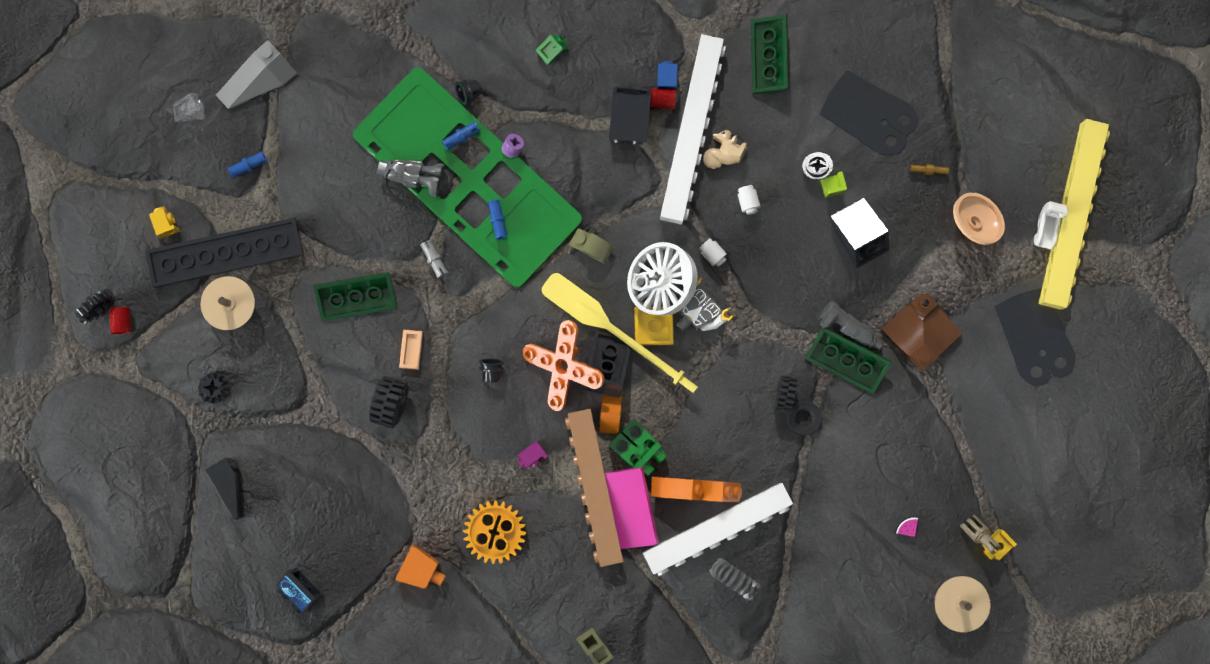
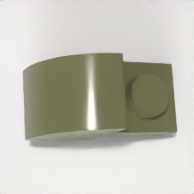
M579 228L569 244L572 248L604 264L614 248L604 239Z
M594 627L576 638L594 664H605L614 658Z

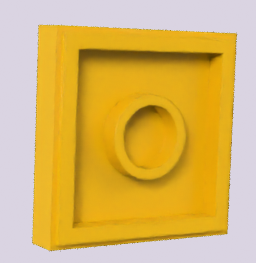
M634 307L635 341L642 346L674 345L673 314L657 316Z

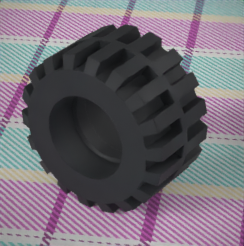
M383 376L372 397L369 421L393 429L400 421L409 392L408 383Z

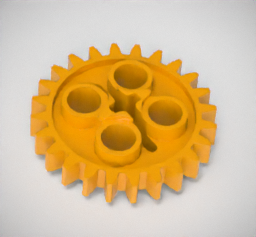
M495 500L494 505L491 506V503L487 501L486 507L479 504L480 511L475 508L473 509L474 516L468 515L471 521L464 522L469 527L463 530L464 533H468L464 540L470 541L466 547H473L471 554L477 552L478 560L483 556L484 563L489 558L492 564H495L496 559L503 563V557L509 561L510 553L514 556L517 555L514 550L515 548L522 549L519 542H525L521 535H525L526 532L521 531V528L526 526V524H520L519 521L522 520L523 516H516L518 510L511 511L513 505L505 508L504 501L501 506H498V501ZM486 514H490L494 519L491 525H486L483 521ZM500 515L501 520L497 528L500 534L495 536L493 546L489 549L488 546L493 535L490 529L495 528L497 517ZM504 520H509L512 523L510 531H505L502 528ZM480 533L487 535V543H479L478 535ZM498 539L505 540V549L500 550L497 548L496 542Z

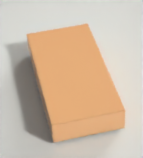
M403 330L399 368L419 370L423 340L422 331Z

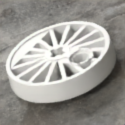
M661 242L646 247L636 256L628 273V292L633 303L640 310L652 315L668 316L677 313L689 303L696 290L698 278L696 265L687 252L674 244ZM665 249H666L665 256H664V258H663V251H662V250H665ZM673 250H677L672 258ZM654 253H656L657 263L652 256ZM647 259L651 264L653 270L644 265ZM641 268L647 271L639 274ZM673 284L683 285L684 292ZM673 290L682 296L679 300L675 296ZM647 296H649V297L647 298V300L645 301V303L643 304L642 300H644ZM669 297H670V299L672 300V302H673V304H674V305L671 306V307H670ZM662 301H663V309H664V310H660V309H661ZM654 302L653 310H650V307Z

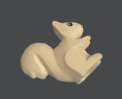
M728 130L722 131L719 134H713L714 140L722 145L720 149H708L703 155V162L705 166L712 169L720 168L721 164L731 165L740 163L746 152L747 143L736 144L737 135L731 139L732 134Z

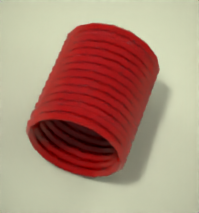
M651 88L650 108L674 110L676 90Z
M129 307L109 309L111 334H128L132 332L131 310Z

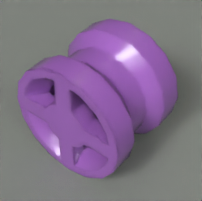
M509 134L501 147L503 154L509 158L517 157L524 146V141L517 134Z

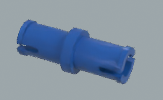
M473 121L463 129H457L456 133L442 140V143L447 151H449L461 142H467L466 139L479 133L480 129L477 128V124Z
M261 151L250 158L245 157L241 162L228 167V171L232 178H235L247 171L252 172L253 168L268 161L265 154Z
M500 200L489 201L490 222L494 227L495 238L497 240L505 239L508 236Z

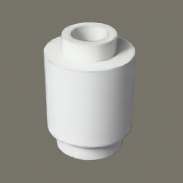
M753 185L739 188L738 198L742 212H746L747 215L757 213V209L761 206L756 189L753 188Z
M711 238L699 248L702 251L701 254L712 267L715 265L719 267L727 260L725 258L727 253Z

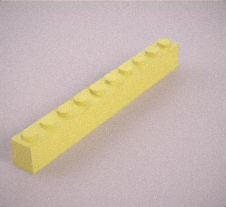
M1089 119L1080 123L1062 204L1068 208V214L1061 218L1057 243L1050 252L1039 300L1040 305L1062 310L1071 303L1072 295H1070V291L1076 282L1074 274L1080 264L1079 252L1084 247L1083 235L1089 226L1087 218L1093 208L1091 203L1092 196L1097 191L1095 183L1101 173V167L1099 166L1100 161L1105 156V149L1103 148L1109 138V124Z

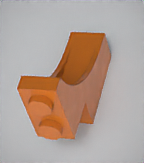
M652 477L651 497L740 502L742 488L741 483Z

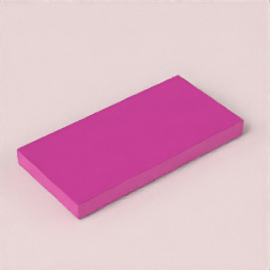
M643 467L605 473L620 548L657 545L659 541Z

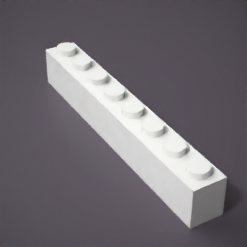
M778 483L644 551L643 555L653 575L657 573L660 576L669 571L668 567L674 564L676 567L684 564L687 557L692 555L695 558L703 554V549L707 547L713 549L721 545V540L725 538L731 540L738 536L737 532L743 529L745 532L756 527L755 523L762 521V523L769 521L773 518L772 514L776 512L782 514L790 510L789 506L793 503L783 483Z

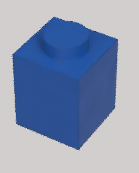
M670 61L658 64L657 89L676 90L677 64H673Z

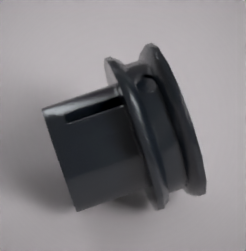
M463 79L461 82L457 81L455 83L456 95L462 105L472 103L473 98L481 95V87L477 80L467 82Z
M492 358L479 360L482 380L485 382H498L500 371L504 370L502 367L504 361Z

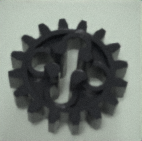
M100 290L97 294L94 293L92 297H87L85 299L86 302L81 303V307L77 308L78 312L75 315L81 323H91L94 319L97 320L99 316L103 317L106 314L105 311L109 310L110 306L114 304L113 301L116 300L115 295L110 290Z

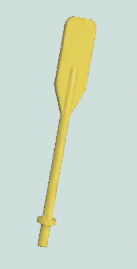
M552 274L543 285V295L579 322L607 329L674 378L673 383L675 385L679 382L694 393L698 386L683 376L684 371L681 370L678 373L611 324L599 302L561 274Z

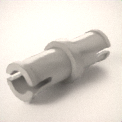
M426 241L427 244L423 242L420 247L423 249L428 259L427 263L432 266L437 279H441L442 275L443 277L448 275V271L441 261L442 257L436 252L432 241Z

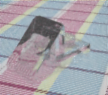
M190 93L173 103L175 122L204 118L203 102L198 100L197 93Z

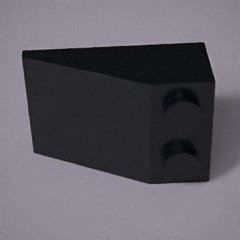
M595 330L587 366L601 371L604 376V383L597 389L585 385L582 386V389L619 398L624 384L631 347L612 333Z

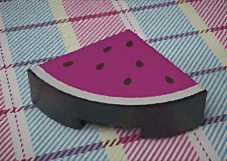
M918 517L904 519L897 525L894 533L915 537Z

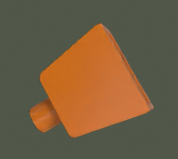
M412 545L395 580L426 589L430 582L441 586L446 575L436 571L439 565L436 559L418 546Z

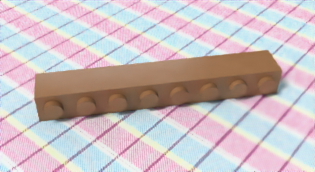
M591 409L568 413V418H565L567 430L571 429L572 437H569L571 449L575 448L577 455L573 456L575 468L579 467L581 475H577L579 487L583 486L585 494H581L583 506L587 505L589 513H585L587 525L591 524L593 532H589L591 544L595 543L597 551L593 552L595 563H599L600 567L621 563L623 558Z

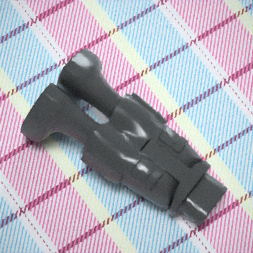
M401 159L388 160V162L380 160L377 168V175H382L385 179L413 188H417L419 185L426 186L432 197H438L440 181L443 180L445 173L444 164L424 166L423 162ZM423 174H427V175H431V176H433V177H425V176H422V175H423Z
M831 301L824 308L820 316L822 318L820 323L822 327L827 328L832 323H838L841 327L840 331L867 346L869 349L873 347L878 351L880 350L882 341L877 338V335L868 325L861 323L850 313H846L834 301Z

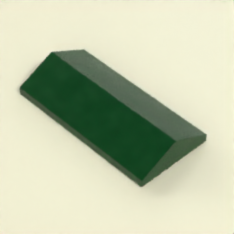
M787 14L751 20L753 94H775L789 89Z
M389 272L313 285L322 322L397 308L394 286Z
M824 327L821 328L805 356L806 360L871 394H874L892 361Z

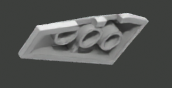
M267 40L246 60L216 96L228 109H232L250 101V99L256 96L264 95L272 89L283 87L298 73Z

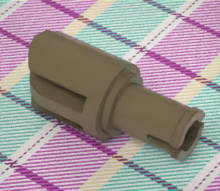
M975 514L972 515L975 523L970 518L966 520L970 529L964 523L960 525L976 544L982 543L991 554L996 553L994 549L997 552L1000 550L1001 545L990 536L991 530Z

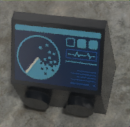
M298 568L288 570L276 585L279 589L278 593L284 599L288 598L292 602V608L302 614L308 612L324 596Z

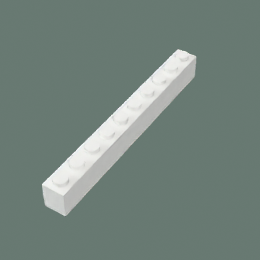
M701 34L660 220L682 225L683 219L687 220L689 209L686 208L687 201L691 202L693 191L690 190L691 183L695 184L697 172H694L695 165H699L702 154H698L699 147H703L706 136H703L702 133L703 129H707L710 118L706 116L707 111H711L714 100L710 98L711 93L716 92L718 84L714 80L715 75L720 74L722 66L718 62L719 58L724 56L726 46L722 45L724 39Z

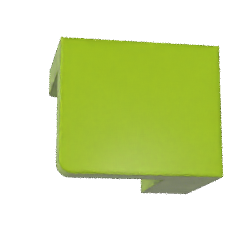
M842 171L838 172L837 175L820 180L825 198L844 194L847 190Z

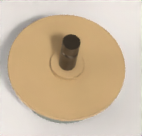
M227 276L212 281L205 288L201 297V311L204 318L209 324L221 330H234L243 326L251 318L255 308V298L251 288L243 280L236 277Z
M957 576L944 582L938 589L935 597V610L940 621L949 629L957 632H970L979 628L986 621L990 612V598L984 586L977 580L966 576Z

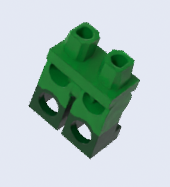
M633 419L622 432L635 445L619 433L608 446L633 468L643 467L644 475L648 476L654 468L647 461L653 457L657 462L661 463L666 454L660 448L661 445Z

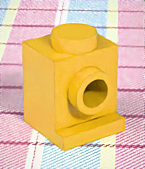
M165 207L156 208L153 213L149 214L157 236L165 238L180 232V229L174 226L176 222L173 214L166 211Z
M1000 529L991 535L997 543L1002 544L998 552L994 549L996 553L991 554L982 544L985 548L984 553L991 560L993 558L1000 560L1012 547L1017 545L1004 530Z

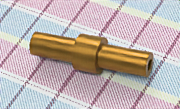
M934 164L910 165V172L924 173L931 176L933 174L948 175L949 167L934 166Z

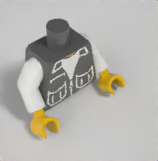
M702 277L697 281L696 290L689 303L679 311L683 318L676 325L683 332L691 325L696 330L701 329L702 331L717 329L727 320L735 317V314L731 317L728 316L727 311L731 309L730 307L722 310L699 286Z

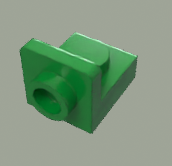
M550 35L535 51L548 65L563 51H567L569 47L561 35Z

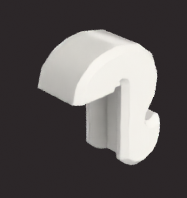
M1051 201L1044 205L1038 219V231L1034 236V244L1036 246L1050 250L1055 247L1061 218L1068 214L1066 205Z

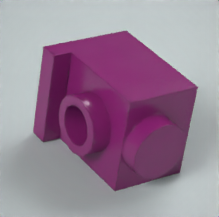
M536 441L518 454L520 459L517 461L525 470L529 466L534 468L542 462L541 457L547 459L548 455Z

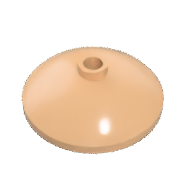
M966 193L957 199L953 208L954 219L959 230L968 239L978 244L990 245L997 242L1003 236L1005 230L1003 216L990 199L978 193Z

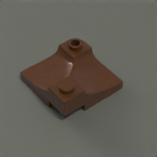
M928 294L917 296L880 329L905 358H909L919 371H924L963 334L943 313L938 303ZM923 300L928 302L927 307L922 305Z

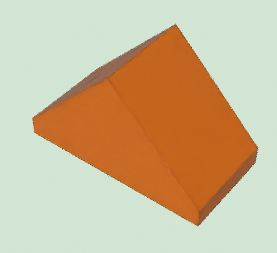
M603 394L599 432L618 434L622 396L617 398Z

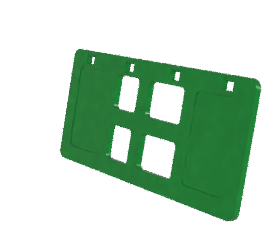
M414 68L353 132L354 139L379 162L380 160L388 162V160L399 159L423 162L430 154H435L461 178V183L446 199H441L439 196L432 197L429 189L421 185L423 189L420 192L413 187H406L514 287H521L582 221L580 213L518 156L515 158L505 156L501 148L503 143L422 68ZM474 121L478 126L477 128L480 129V132L476 133L475 136L490 149V152L474 169H470L450 150L447 151L442 140L459 124H463L466 127ZM374 142L381 148L378 153L370 147ZM499 162H504L522 179L506 198H501L484 182V178ZM471 192H476L487 203L492 200H500L502 215L505 216L504 224L508 237L500 240L495 238L494 227L490 222L491 214L478 228L474 229L455 212V209ZM458 220L466 227L462 232L455 226ZM500 260L508 266L505 272L497 265Z

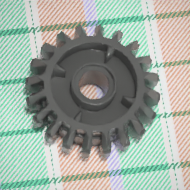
M718 558L712 565L711 575L749 601H753L758 595L761 588L760 584L724 559Z

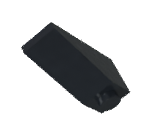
M224 458L205 470L232 518L238 520L242 518L239 466L234 459Z

